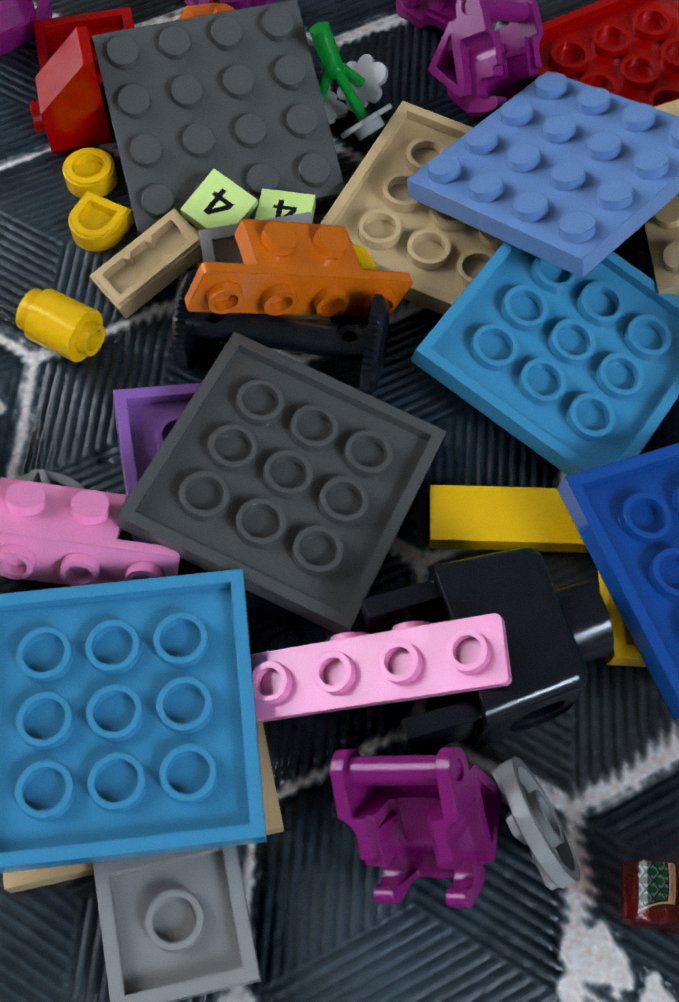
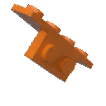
M242 218L234 237L244 264L203 262L197 270L184 301L189 312H213L216 314L252 313L273 316L288 314L320 315L322 317H369L374 294H381L389 303V316H391L413 285V282L408 272L363 270L345 226Z

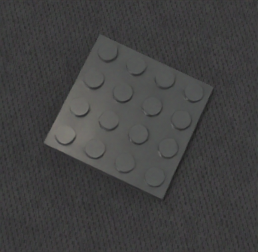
M288 0L92 35L138 236L173 208L181 215V207L213 169H216L258 199V204L262 188L315 195L316 206L335 202L344 189L345 185L297 0Z
M233 332L117 514V526L151 544L162 545L179 553L180 558L208 572L243 569L245 590L336 634L350 632L362 608V599L367 597L447 431L237 332Z

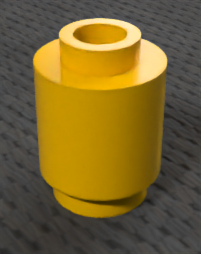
M39 288L31 289L22 298L17 308L16 325L24 331L28 340L75 363L95 355L104 342L106 332L103 326L102 314L98 310L52 288L45 290Z

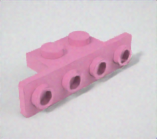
M0 478V576L80 586L176 576L179 571L180 555L176 551L162 545L120 539L122 529L117 526V514L126 502L127 495Z
M497 613L438 623L408 621L394 625L391 631L373 634L344 632L331 636L330 641L251 654L257 723L504 687L512 682L505 621Z

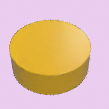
M93 147L79 149L71 153L63 163L62 171L67 188L78 198H82L86 191L104 197L117 184L118 176L114 160L108 152Z

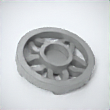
M516 756L499 764V767L492 770V775L506 803L510 807L505 820L513 836L524 845L528 844L530 847L531 855L545 885L550 890L558 887L564 889L580 881L578 862L569 838L554 807L533 773Z

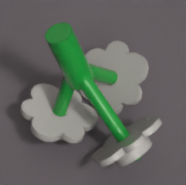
M322 21L314 24L309 29L323 67L319 87L328 123L334 124L336 118L346 117L348 110L355 113L359 122L341 134L342 139L355 133L359 141L367 136L372 139L375 138L377 130L385 126L381 115L392 109L393 106L389 103L371 115H368L365 108L369 102L376 103L380 100L382 96L381 86L388 77L387 67L381 62H375V59L370 54L362 55L358 63L356 61H349L345 64L342 61L329 22ZM331 79H336L339 85L337 95L328 90Z

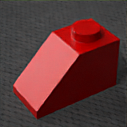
M87 26L76 27L36 75L35 82L38 100L29 101L35 130L37 133L46 132L52 153L113 143Z

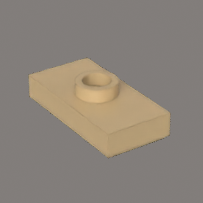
M173 208L89 275V277L122 316L127 319L203 257L199 234Z

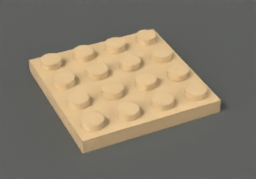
M402 101L320 224L345 226L351 242L361 245L371 254L379 271L408 272L413 285L403 299L444 315L504 241L409 197L406 179L473 127Z

